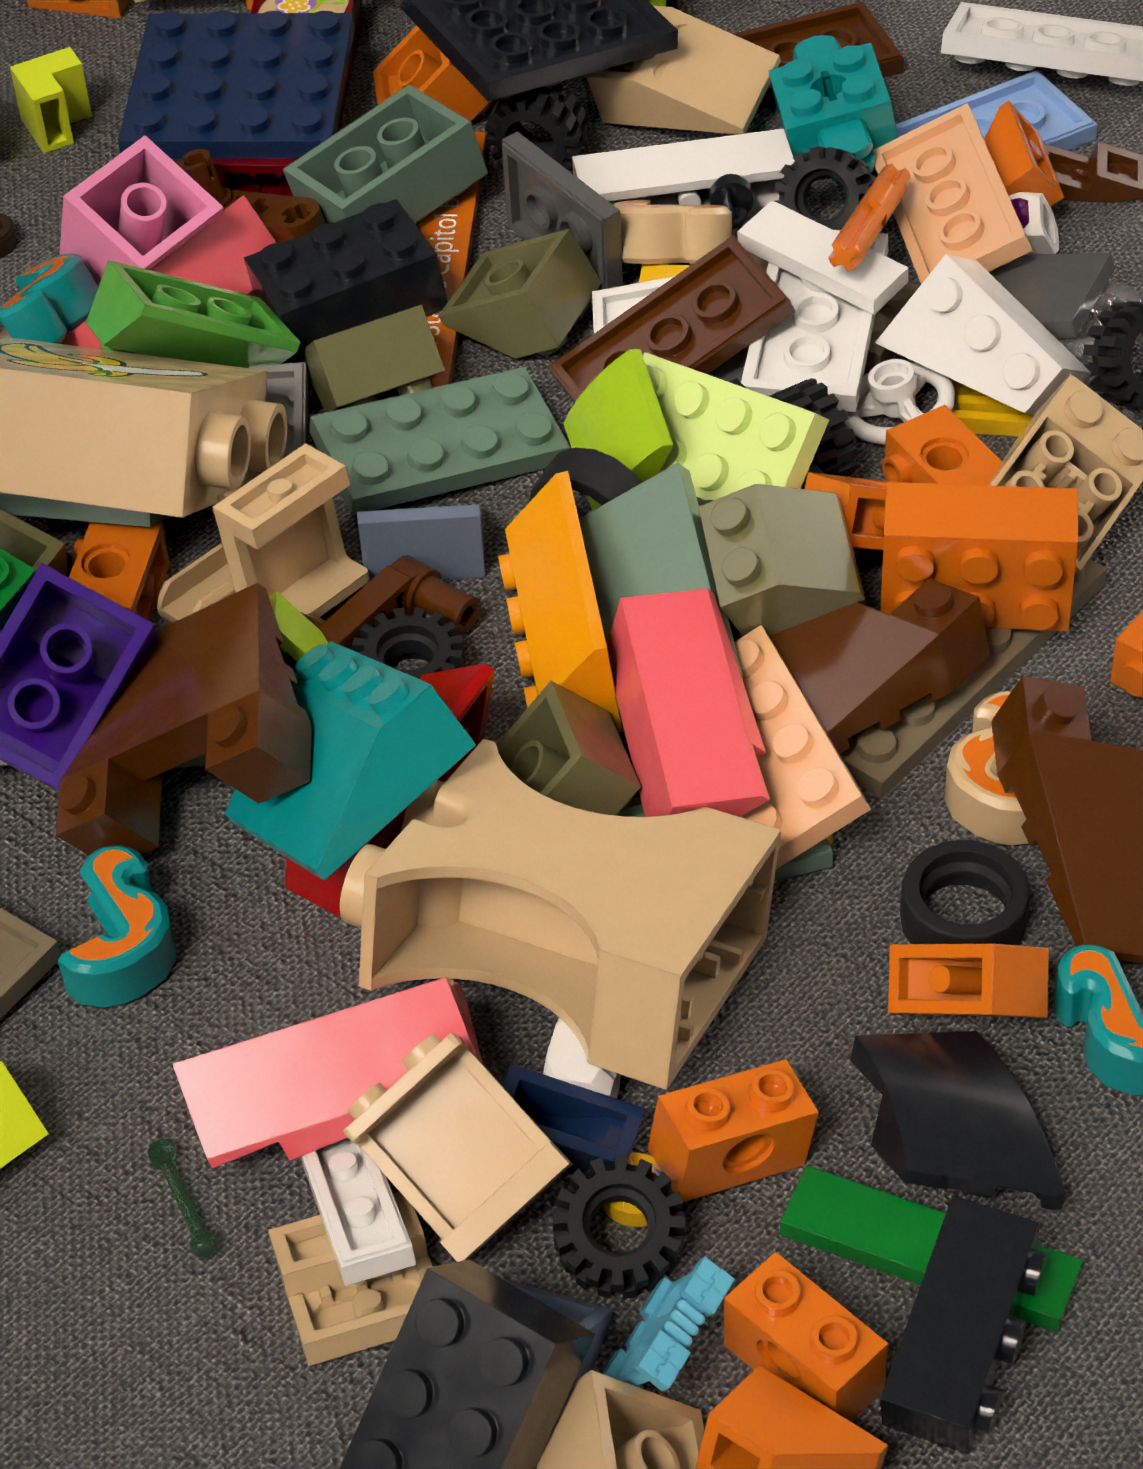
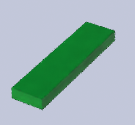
M806 1165L780 1221V1236L921 1285L946 1213ZM1038 1245L1039 1251L1049 1254L1045 1274L1036 1297L1023 1294L1016 1318L1058 1333L1080 1277L1083 1260Z

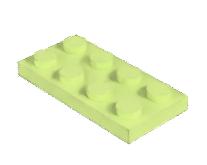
M644 352L643 359L673 442V447L660 472L676 463H680L690 471L696 497L703 500H716L753 484L801 489L829 422L828 419L806 409Z

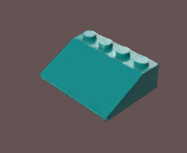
M332 641L327 645L323 644L312 648L295 665L297 671L294 674L298 684L293 687V691L298 705L307 711L311 723L310 782L259 804L235 789L224 813L231 823L322 880H326L476 746L431 684Z

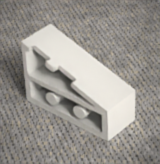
M945 254L875 342L882 347L1027 414H1036L1039 408L1070 374L1082 383L1091 374L978 261Z

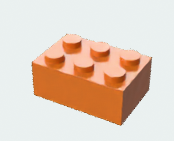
M886 482L880 611L890 615L930 578L978 596L980 598L985 628L1069 631L1078 550V489Z

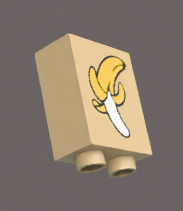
M0 337V492L185 517L217 504V496L231 490H238L260 475V473H263L283 459L287 440L286 410L282 404L265 402L268 375L266 370Z

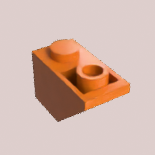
M758 1365L709 1413L695 1468L881 1469L888 1444L761 1365Z

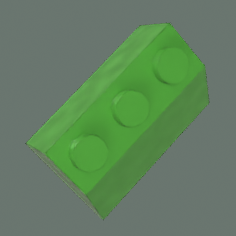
M108 260L86 320V324L101 342L100 346L104 350L243 368L256 365L282 364L297 353L301 343L259 297Z

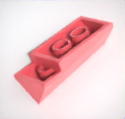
M243 195L223 209V214L150 270L254 296L244 257L257 253L264 247L277 242ZM86 320L71 330L61 342L64 345L103 349L100 346L101 342L86 324Z
M709 589L620 598L607 642V650L633 769L641 785L639 794L645 817L679 814L705 806L741 817L769 801V794L757 757L766 753L715 594Z
M445 977L172 1065L206 1158L211 1167L215 1168L277 1142L280 1143L289 1161L348 1138L343 1130L355 1120L349 1114L348 1109L375 1084L381 1082L387 1090L409 1071L402 1063V1060L432 1033L441 1041L450 1033H454L481 1062L482 1058L465 993L459 983Z

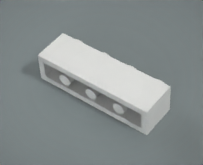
M784 129L572 156L573 175L612 205L617 202L651 200V205H710L709 191L712 184L725 174H737L746 179L753 190L754 202L751 210L747 213V217L755 216L771 200H779V192L774 191L776 181L782 182L784 174L780 173L784 165H792L795 161L792 158L793 155Z

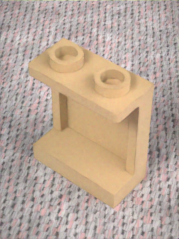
M305 443L212 507L236 593L259 583L266 588L269 597L278 591L300 612L304 614L312 613L317 617H321L370 581L368 569L350 559L345 552L333 502L335 495L350 486L346 465Z
M432 1033L402 1060V1063L409 1071L387 1090L381 1082L375 1084L348 1109L349 1114L355 1120L343 1132L352 1143H357L439 1235L442 1239L440 1243L457 1262L469 1260L573 1164L457 1035L450 1033L441 1041Z

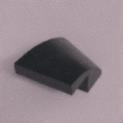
M977 1031L855 1036L850 1061L882 1094L871 1146L903 1182L938 1189L952 1188L966 1194L992 1198L998 1186L1033 1193L1040 1200L1041 1208L1051 1210L1062 1209L1066 1193L1043 1129L1012 1073L995 1050Z

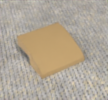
M400 1191L392 1194L413 1246L416 1265L351 1285H344L320 1215L268 1230L308 1366L396 1340L427 1268L433 1267L428 1255L424 1232L415 1209Z

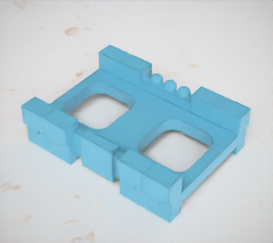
M706 1256L699 1259L690 1274L674 1282H671L666 1277L660 1279L639 1312L645 1318V1321L638 1322L624 1345L627 1347L626 1352L622 1349L615 1351L602 1374L639 1388L642 1384L650 1381L662 1392L669 1389L691 1353L685 1347L692 1344L690 1335L695 1336L699 1332L696 1324H704V1315L709 1317L716 1312L735 1279Z

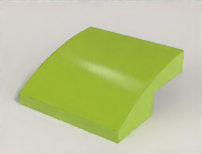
M629 349L607 366L578 397L563 422L571 448L595 449L610 455L632 470L640 482L646 481L660 472L673 447V442L640 349ZM587 496L592 511L602 506L593 498Z

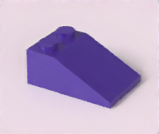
M41 563L0 633V760L59 792L60 779L155 639L154 623Z

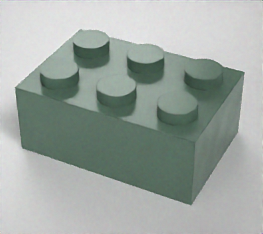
M410 84L283 169L293 196L316 200L327 223H335L361 213L371 205L387 203L397 199L412 221L417 224L423 221L429 213L454 196L465 192L470 185L488 174L471 121Z

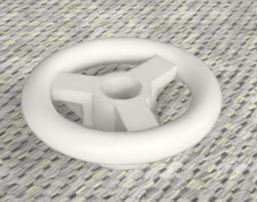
M903 359L883 361L863 376L857 411H845L849 419L844 422L847 429H853L856 437L870 443L885 445L886 430L893 427L871 425L862 419L863 417L885 414L888 417H899L903 422H906L924 414L916 407L915 396L926 382L934 386L938 393L937 402L931 410L946 405L952 411L955 403L954 385L949 377L917 362H908Z

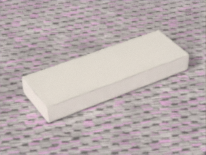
M773 200L737 231L738 242L745 250L873 315L908 283L907 266L872 249L868 250L859 266L853 271H846L842 265L833 267L828 257L833 251L831 244L839 233Z
M345 1138L300 1157L345 1286L416 1265L413 1246L386 1175L357 1143H352L349 1138Z

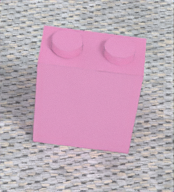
M144 135L63 196L59 255L69 253L80 255L99 286L108 260L150 270L223 214L224 207Z

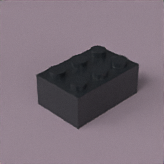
M397 199L387 203L371 205L361 213L335 223L322 224L309 233L283 243L270 244L261 251L244 257L254 296L261 298L301 342L297 353L289 358L292 363H299L297 354L314 340L422 305L427 317L442 311L448 303L437 253Z
M471 1260L427 1268L340 1469H535L595 1333Z

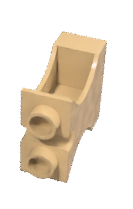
M483 739L446 782L436 780L407 806L401 833L387 849L367 844L353 859L342 887L340 916L343 922L362 928L359 987L372 991L405 981L442 979L447 977L449 979L477 981L509 989L540 1003L562 1019L580 1041L588 1064L667 1090L766 940L781 829L706 806L679 814L654 817L606 815L574 808L540 794L519 780L503 762L498 753L496 742Z

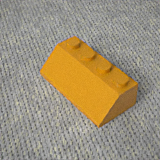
M568 471L556 473L505 528L509 553L498 555L505 591L517 589L518 596L506 598L513 634L525 632L527 639L515 642L522 679L534 677L535 680L534 686L524 687L526 704L528 708L552 680L609 711L617 732L620 733L623 730L608 650Z

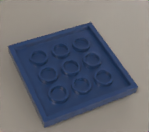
M167 11L160 14H149L118 138L120 153L145 135L171 159H183L182 156L196 149L208 150L212 159L302 157L338 131L354 36L353 13H334L332 11H318L315 13H282L280 11L231 13L228 11H217L213 13L181 14L176 11Z

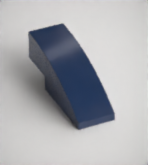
M511 1063L506 1077L491 1073L573 1164L564 1173H574L577 1169L585 1173L590 1170V1161L601 1157L604 1165L615 1163V1155H625L629 1159L645 1108Z

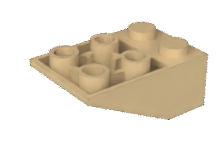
M654 6L678 29L677 49L657 54L648 60H635L610 67L602 73H589L586 76L603 123L745 134L771 83L768 70L778 68L781 59L780 55L673 7Z
M1070 374L1036 412L1012 445L988 485L1078 489V550L1075 573L1078 574L1143 482V430Z

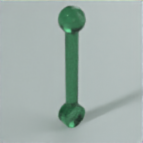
M168 1139L156 1140L149 1146L147 1151L150 1164L153 1168L163 1171L192 1234L190 1250L196 1257L202 1259L209 1258L218 1249V1239L211 1231L205 1230L175 1166L178 1158L175 1145Z

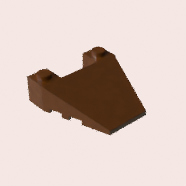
M930 578L890 615L856 602L770 636L839 754L850 748L848 738L877 723L881 730L888 728L901 720L899 710L928 695V698L935 702L950 694L990 656L980 598ZM728 618L735 642L743 636Z
M259 583L253 584L160 630L88 740L60 779L56 836L88 856L95 850L105 846L122 845L130 847L140 855L158 848L162 773L205 753V770L258 804L310 782L311 723L307 711L297 703L293 687L298 683L293 668L283 661L279 646L284 641L265 587Z
M1022 676L991 721L998 778L1005 793L1014 792L1026 817V821L1021 828L1029 845H1038L1051 872L1046 882L1076 947L1079 945L1104 947L1114 951L1117 959L1120 961L1143 964V749L1091 741L1084 686Z

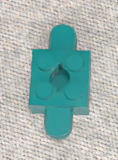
M813 36L803 40L794 47L793 61L788 62L782 67L768 70L780 124L785 131L793 156L799 152H810L809 148L813 147L841 149L856 155L857 159L865 161L870 167L868 169L870 174L874 170L875 165L874 149L898 138L891 100L871 43L841 48L833 36ZM830 176L833 181L840 182L835 177Z

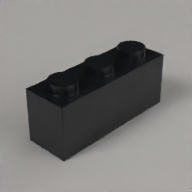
M952 1195L880 1398L883 1426L968 1455L970 1454L977 1431L986 1434L991 1433L1003 1394V1390L993 1387V1383L1000 1362L1013 1365L1016 1360L1026 1326V1321L1016 1318L1024 1293L1034 1297L1037 1296L1048 1262L1049 1254L1038 1250L1039 1222Z

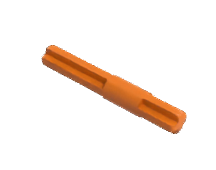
M892 163L882 168L831 244L833 251L828 259L833 267L842 265L849 272L859 266L907 191L906 183L911 176L906 168L897 170Z

